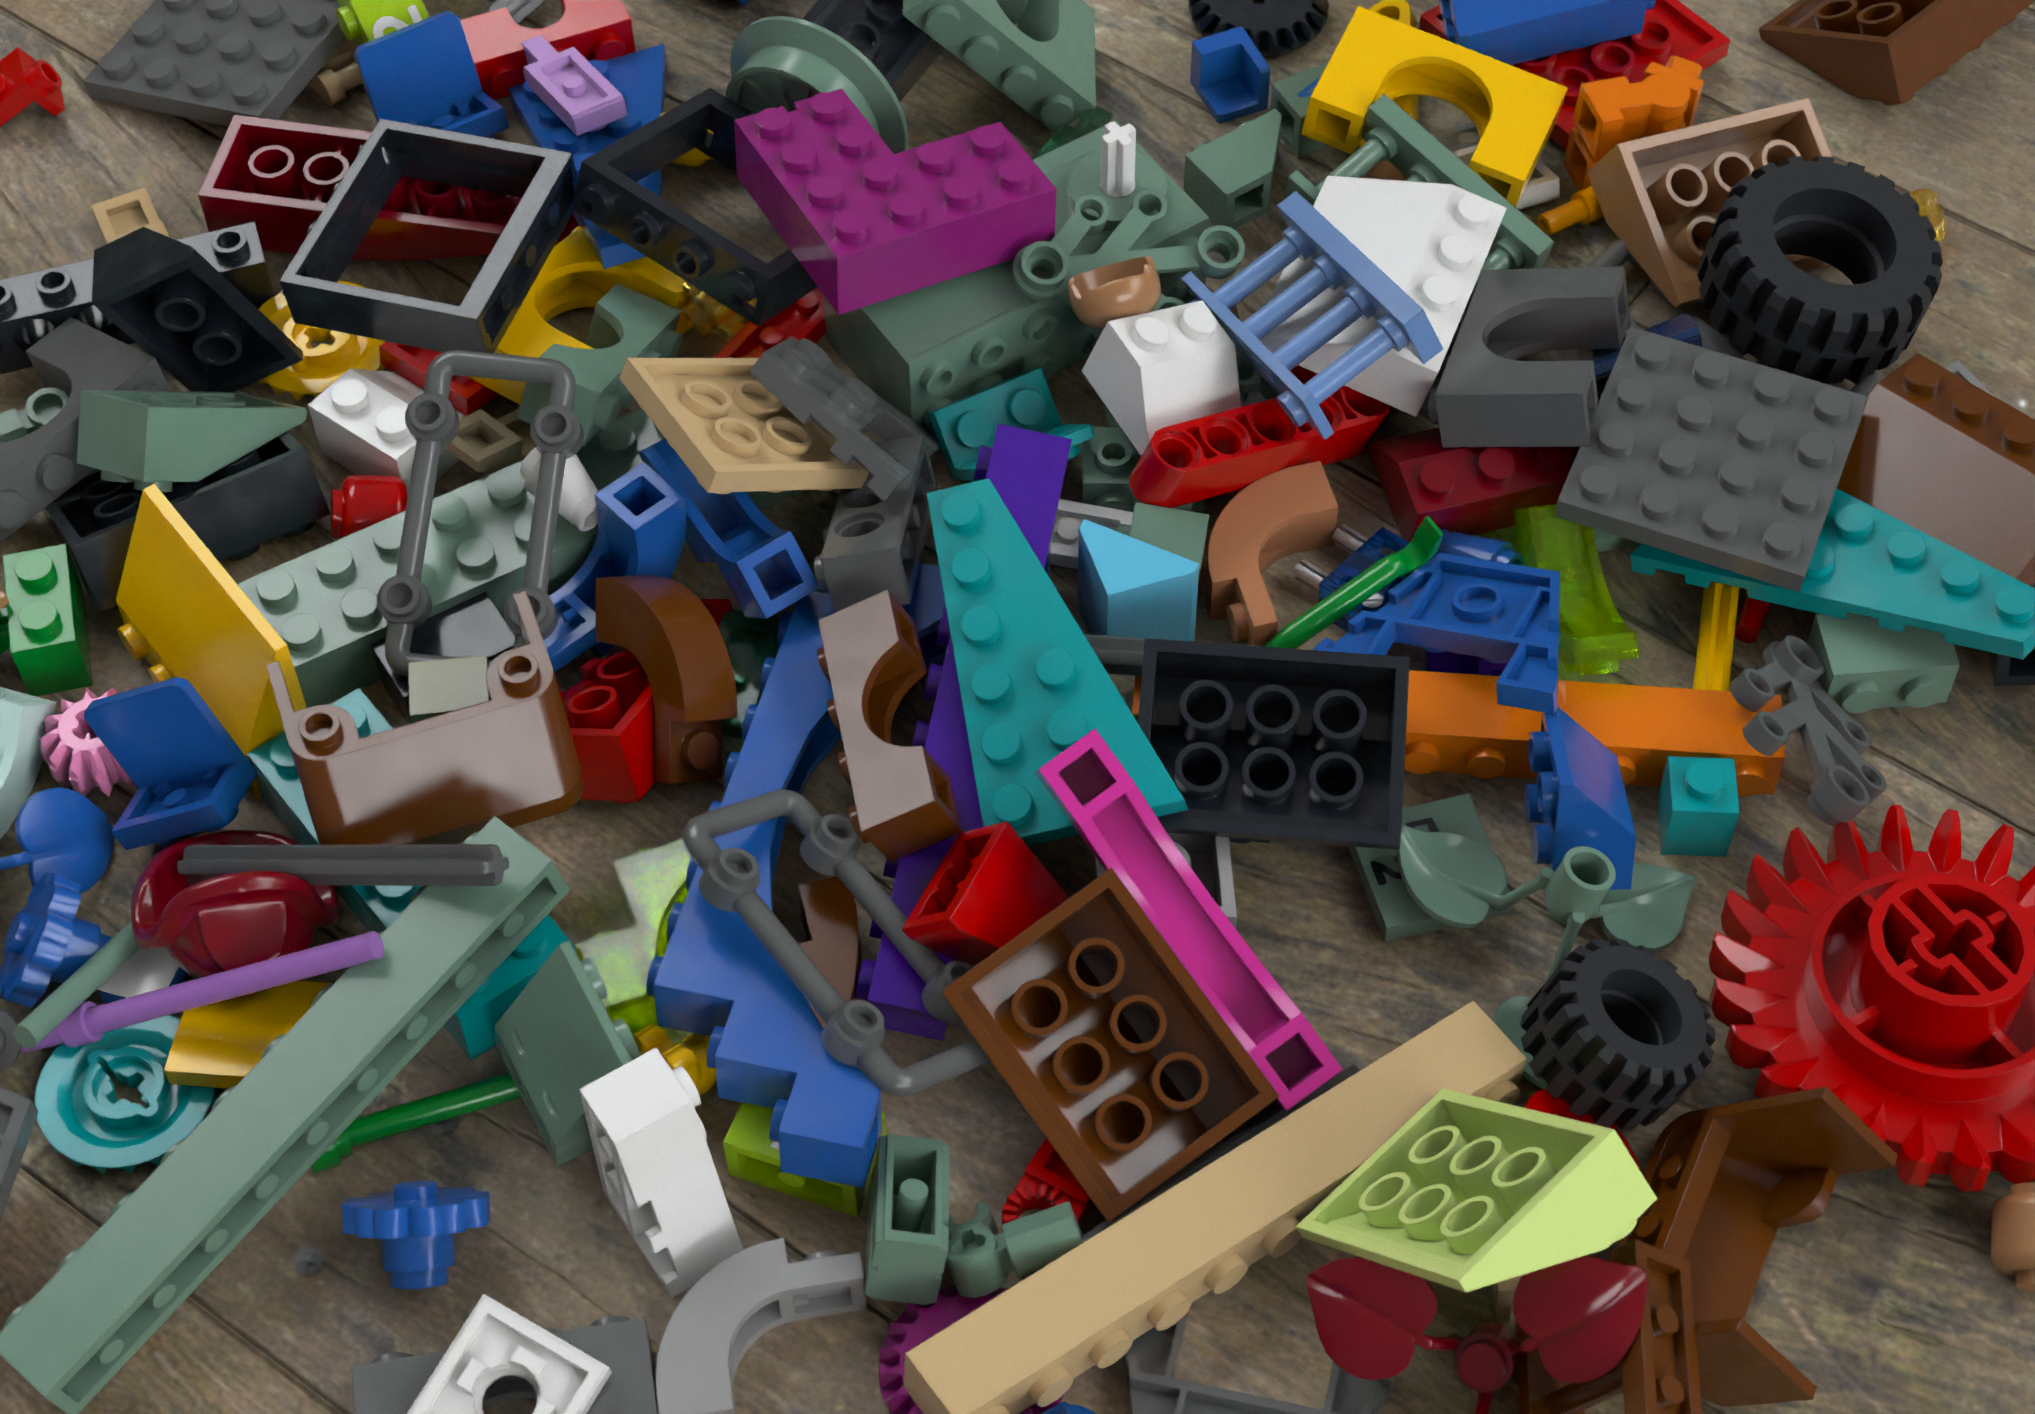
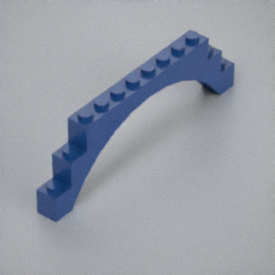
M1051 541L1044 569L1049 578ZM920 563L911 602L901 606L916 623L925 667L928 670L931 663L939 664L945 660L947 647L936 645L943 608L946 607L939 566ZM813 591L796 602L793 613H783L777 635V647L779 649L776 658L767 657L764 662L760 678V694L762 696L758 705L749 704L746 710L742 728L744 744L740 753L732 751L729 755L724 774V788L726 792L722 802L714 800L711 803L709 811L774 790L786 789L802 795L812 773L842 737L836 730L829 715L827 702L834 698L832 686L825 677L817 657V650L823 647L818 620L835 613L829 593ZM780 816L713 839L722 851L731 847L740 848L749 852L757 860L760 883L756 893L772 912V885L785 827L789 821V818L785 816ZM691 857L686 876L687 896L684 904L674 903L669 915L666 938L669 944L664 957L654 956L647 976L646 993L647 996L655 997L658 1026L711 1036L707 1051V1066L716 1069L718 1098L774 1109L769 1137L770 1141L779 1142L781 1172L864 1188L882 1131L881 1089L858 1066L844 1064L827 1052L822 1042V1031L824 1028L818 1021L807 999L737 912L718 909L704 899L698 885L703 870Z

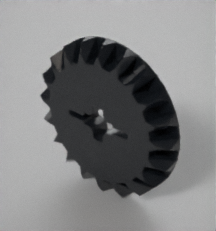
M1189 0L1191 20L1204 37L1242 26L1262 56L1284 54L1308 44L1322 31L1329 11L1328 0H1264V4H1254V0Z

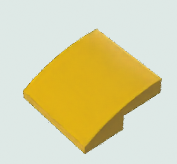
M294 981L257 993L246 994L184 1011L164 1069L169 1083L226 1089L236 1086L261 1060L267 1046L277 1037L286 1034L311 1008L316 995L331 983Z

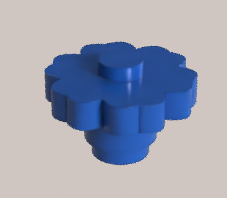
M46 872L33 886L25 908L15 915L6 934L4 942L5 960L0 968L1 999L32 1008L45 993L50 980L63 984L113 938L101 933L100 925L75 917L81 901L80 882L56 873L50 874Z
M437 1182L397 1183L393 1185L394 1191L368 1194V1197L351 1198L342 1203L343 1233L356 1234L357 1238L381 1239L382 1269L390 1272V1286L396 1289H422L447 1284L449 1282L448 1267L455 1264L454 1234L465 1232L467 1228L487 1226L488 1222L491 1221L489 1192L475 1191L474 1188H437Z

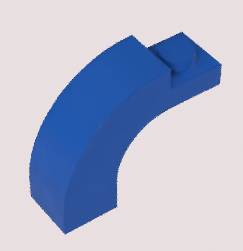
M645 462L594 494L598 515V533L594 546L577 573L561 588L549 595L558 610L559 618L555 631L543 641L554 672L588 649L598 658H601L616 646L596 641V578L646 574L671 578L676 568L686 534L684 496Z

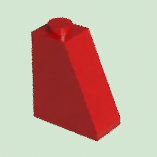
M1003 822L958 834L901 930L909 939L953 960L963 961L975 967L1068 900L1069 896L1008 822Z

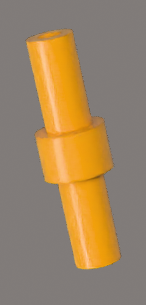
M1589 186L1574 193L1571 201L1538 215L1537 224L1539 229L1549 236L1578 222L1588 225L1603 218L1604 215L1593 187Z

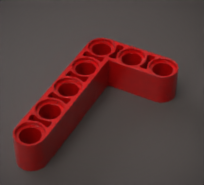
M1299 365L1290 371L1303 385L1317 375V373ZM1347 386L1341 387L1319 404L1334 431L1325 440L1307 422L1301 427H1297L1283 411L1276 398L1167 426L1154 433L1129 477V487L1133 495L1143 504L1176 508L1245 488L1254 481L1281 469L1321 461L1323 466L1352 458L1363 452L1387 415L1390 405Z

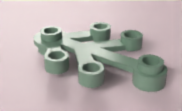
M1143 189L1134 196L1129 213L1095 254L1071 256L1086 235L1099 234L1105 228L1110 213L1105 199L1096 194H1085L1077 199L1070 219L1051 242L1037 241L1025 246L1018 252L1012 266V277L1016 287L1027 297L1039 301L1058 298L1072 308L1069 298L1068 280L1075 275L1112 263L1150 256L1154 261L1158 274L1200 270L1202 274L1209 278L1225 279L1232 276L1239 268L1245 253V244L1240 234L1234 229L1224 225H1215L1202 232L1196 245L1131 250L1146 230H1154L1162 224L1168 209L1167 200L1162 193L1154 189ZM1150 204L1157 209L1158 214L1146 215L1141 212L1139 205ZM1092 209L1099 214L1100 218L1095 221L1087 220L1080 211ZM1210 252L1220 253L1224 256L1226 263L1215 262L1207 254ZM1035 268H1044L1051 274L1052 278L1041 279L1033 275L1031 271ZM1161 293L1160 299L1153 311L1184 305V303L1175 297H1166ZM1091 327L1092 334L1098 340L1103 330Z

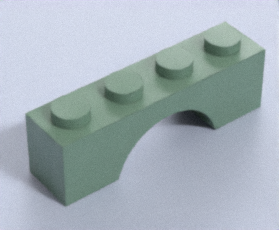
M617 283L596 304L585 342L586 345L594 349H580L553 344L539 357L562 362L571 369L575 377L576 392L573 412L576 413L583 427V447L601 429L610 430L619 410L622 407L629 409L635 402V398L619 379L626 358H676L682 342V334L676 332L682 310ZM526 382L517 419L531 424L533 417L539 410L548 406L551 390L550 384Z

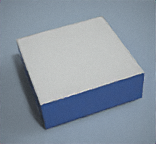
M166 948L140 949L107 979L97 991L102 1002L110 1003L180 984L183 982L187 972L175 963Z

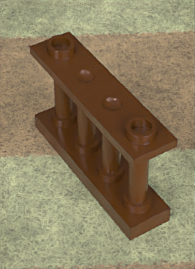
M1636 1239L1614 1249L1615 1262L1641 1266L1647 1273L1648 1288L1645 1312L1632 1345L1621 1361L1607 1374L1583 1383H1565L1552 1377L1542 1363L1539 1348L1529 1353L1518 1352L1520 1414H1585V1410L1622 1393L1624 1394L1625 1414H1702L1690 1260ZM1516 1321V1335H1520L1523 1338L1529 1337L1530 1335Z

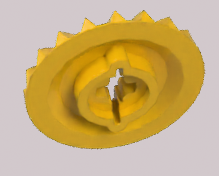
M338 280V282H337V283H342V284H347V285H352V286H357V287L366 288V287H364V286H361V285H358V284H355V283H352V282H346V281H340V280ZM282 292L273 296L259 308L275 326L303 351V361L259 380L260 384L268 383L276 395L288 391L298 402L307 394H313L315 397L319 396L350 368L384 371V366L380 364L379 346L386 341L294 323L286 298ZM328 337H331L333 343L330 346L321 343L315 349L312 348L311 342L313 340L323 342Z

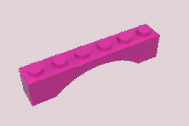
M1096 729L1090 731L1034 772L1105 871L1111 868L1114 870L1279 1095L1273 1101L1276 1106L1286 1111L1343 1070L1303 1013L1260 962L1214 901L1167 834L1135 782Z

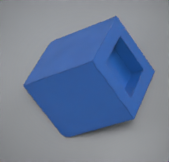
M1242 26L1192 41L1190 83L1216 122L1224 123L1268 109L1270 67Z

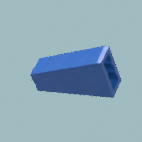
M1439 0L1445 39L1447 41L1509 65L1642 33L1646 10H1653L1655 6V0Z

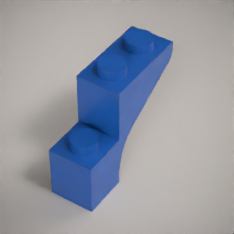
M666 438L638 452L643 462L684 496L687 523L685 540L697 562H716L746 617L767 619L818 589L816 578L791 531H783L773 525L757 508L747 492H731L729 494L707 493L676 451L668 444Z

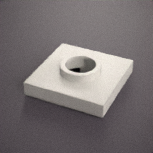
M483 1294L407 1414H484L483 1397L487 1388L494 1381L504 1376L524 1378L534 1387L537 1394V1405L532 1414H587L612 1372L610 1367Z

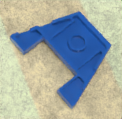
M1439 553L1389 590V602L1376 612L1361 611L1348 621L1349 632L1335 643L1326 637L1313 649L1319 651L1386 655L1392 644L1397 642L1420 646L1423 650L1432 653L1449 651L1478 656L1489 663L1508 662L1496 682L1497 704L1555 714L1558 706L1560 572Z

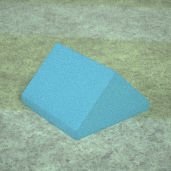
M1084 519L1079 526L1078 607L1090 635L1195 641L1199 563Z

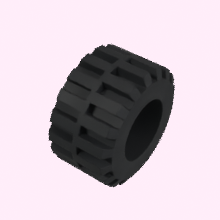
M1601 938L1589 941L1585 947L1578 946L1526 1005L1528 1009L1522 1015L1520 1026L1526 1033L1522 1036L1521 1042L1523 1051L1533 1056V1060L1529 1063L1536 1077L1544 1078L1548 1084L1545 1089L1555 1100L1561 1097L1569 1104V1111L1579 1117H1582L1584 1114L1591 1116L1596 1125L1609 1128L1615 1122L1621 1130H1633L1639 1123L1645 1127L1654 1123L1705 1071L1704 1069L1711 1062L1714 1054L1710 1046L1716 1041L1715 1028L1706 1022L1711 1017L1706 1003L1698 1001L1695 996L1698 990L1689 979L1684 980L1676 972L1678 968L1667 959L1664 962L1654 956L1653 950L1639 945L1637 949L1632 948L1627 940L1614 938L1608 944Z

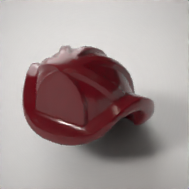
M218 830L182 840L161 850L148 862L139 875L131 899V924L137 946L142 950L166 948L175 963L191 975L194 980L309 949L315 929L337 924L340 918L339 901L334 885H310L307 881L295 875L276 871L235 872L212 877L192 885L187 882L185 874L178 873L177 862L183 860L184 849L190 845H301L289 837L258 830Z

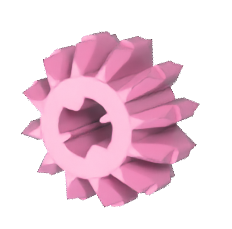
M86 687L83 700L73 703L61 698L60 711L62 714L44 717L46 735L40 738L42 744L40 749L44 760L49 764L53 778L62 787L72 785L74 791H77L84 797L95 787H99L100 791L110 797L113 785L120 781L135 786L131 778L84 719V712L92 701L118 694L113 687L100 698H96V695Z

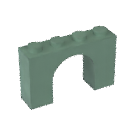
M903 0V16L1055 133L1096 108L1095 10L1083 0H1028L1024 13L1018 20V28L1005 15L996 0Z

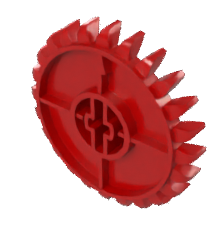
M1891 805L1887 811L1875 852L1867 853L1853 820L1848 823L1839 822L1833 826L1827 845V864H1825L1803 831L1796 827L1790 831L1784 851L1782 865L1785 878L1758 853L1752 859L1747 877L1746 893L1750 902L1730 889L1721 914V926L1726 935L1716 931L1714 933L1708 959L1710 970L1716 976L1710 994V1003L1714 1017L1730 1027L1725 1042V1049L1732 1063L1745 1069L1760 1068L1761 1071L1754 1091L1758 1099L1827 1086L1898 1155L1894 1166H1896L1897 1176L1903 1184L1923 1188L1928 1181L1930 1173L1948 1174L1952 1183L1963 1192H1982L1989 1173L2000 1171L2007 1181L2014 1184L2035 1183V866L2020 881L2007 875L2013 851L2014 828L2005 824L1999 827L1984 845L1976 861L1972 862L1961 858L1962 836L1957 810L1947 809L1933 832L1928 850L1924 852L1913 850L1910 829L1902 806Z

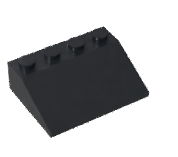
M288 431L198 482H173L171 492H162L218 562L224 559L236 561L249 557L259 550V544L280 535L291 537L303 534L316 525V520L331 514L306 449ZM94 469L44 508L43 512L60 543L67 545L81 583L99 612H102L109 608L111 610H119L116 597L142 491L134 489V482L124 483L100 479L101 470Z
M1145 638L1138 724L1188 807V810L1157 817L1166 832L1399 850L1401 844L1410 657Z

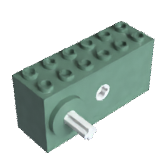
M1117 121L1109 122L1091 133L1033 159L1035 164L1057 189L1055 236L1070 219L1074 205L1081 196L1096 194L1108 203L1110 213L1105 228L1099 234L1086 235L1071 256L1095 254L1129 213L1134 196L1143 189H1154L1162 193L1167 200L1168 209L1162 224L1154 230H1146L1131 250L1196 245L1202 232L1209 228V217L1136 141V129L1130 123L1121 126ZM1150 204L1139 205L1141 212L1146 215L1158 214L1157 209ZM1092 209L1080 211L1087 220L1095 221L1100 218L1099 214ZM1014 259L840 315L836 313L823 295L827 342L861 382L872 389L876 395L933 434L935 432L927 412L1033 368H1041L1045 380H1047L1053 374L1081 360H1087L1098 340L1092 334L1091 327L1078 319L1073 309L1060 299L1039 301L1024 295L1013 281L1012 266ZM1035 268L1031 271L1038 278H1052L1051 274L1044 268ZM1200 270L1191 271L1206 285V276ZM1190 271L1158 274L1161 293L1166 297H1175L1184 304L1193 301L1191 294L1181 279Z

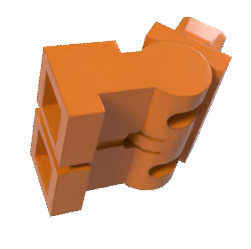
M1671 56L1665 66L1651 61L1645 71L1642 82L1630 84L1626 76L1581 83L1573 123L1576 127L1571 128L1563 163L1578 191L1592 186L1587 171L1617 144L1693 126L1704 80L1700 79L1702 67L1699 64L1678 56Z

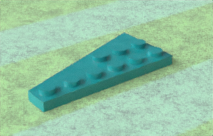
M987 478L927 493L983 827L1008 822L1027 846L1079 835L1034 772L1093 729L1098 731L1135 782L1156 817L1188 810L1184 798L990 479Z
M1836 489L1800 592L1645 544H1641L1630 554L1632 571L1653 576L1656 569L1685 575L1686 584L1708 588L1712 581L1744 588L1748 598L1841 619H1845L1847 612L1878 618V627L1903 632L1906 625L1936 631L1942 634L1947 643L2022 660L2035 648V588L1839 489Z

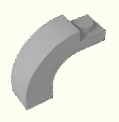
M779 1238L748 1247L728 1257L708 1271L683 1297L671 1316L663 1334L657 1356L655 1375L659 1414H736L733 1390L736 1371L743 1355L759 1337L785 1323L867 1309L860 1252L843 1254L833 1250L820 1251L807 1256L803 1261L788 1263L784 1238Z

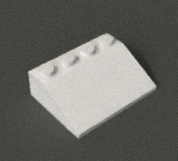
M1327 176L1313 207L1424 309L1443 347L1441 352L1425 364L1406 347L1399 352L1392 348L1344 386L1416 417L1440 370L1507 208L1453 184ZM1309 257L1302 261L1297 258L1284 268L1269 302L1314 268L1312 263L1314 259ZM1340 286L1334 291L1328 287L1260 339V341L1274 353L1346 298L1344 295L1345 289ZM1372 316L1365 321L1360 317L1301 362L1299 366L1317 374L1375 331L1378 328L1376 325L1377 319Z

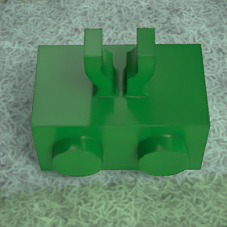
M61 544L3 555L5 590L10 603L7 604L6 608L0 609V654L10 649L29 695L37 697L93 686L84 589L67 545Z

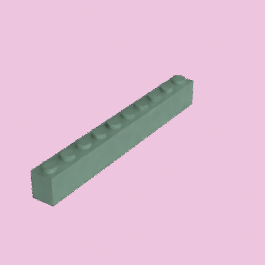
M495 816L481 831L475 832L465 839L462 844H495L500 847L501 854L507 856L509 860V869L504 870L503 881L496 886H421L413 894L408 907L385 931L378 933L384 945L382 958L350 966L336 982L324 987L314 998L311 1008L286 1034L277 1037L267 1046L261 1060L236 1086L227 1089L218 1097L210 1114L187 1138L178 1141L168 1149L161 1160L160 1166L134 1193L123 1197L113 1207L108 1220L82 1247L73 1250L62 1260L51 1280L29 1302L22 1304L10 1314L3 1330L0 1332V1355L39 1393L66 1414H79L570 891L552 859Z

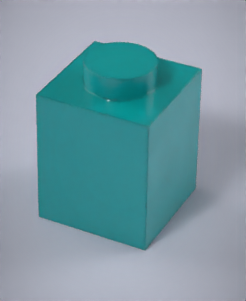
M1668 756L1656 800L1660 854L1727 856L1740 814L1734 759Z

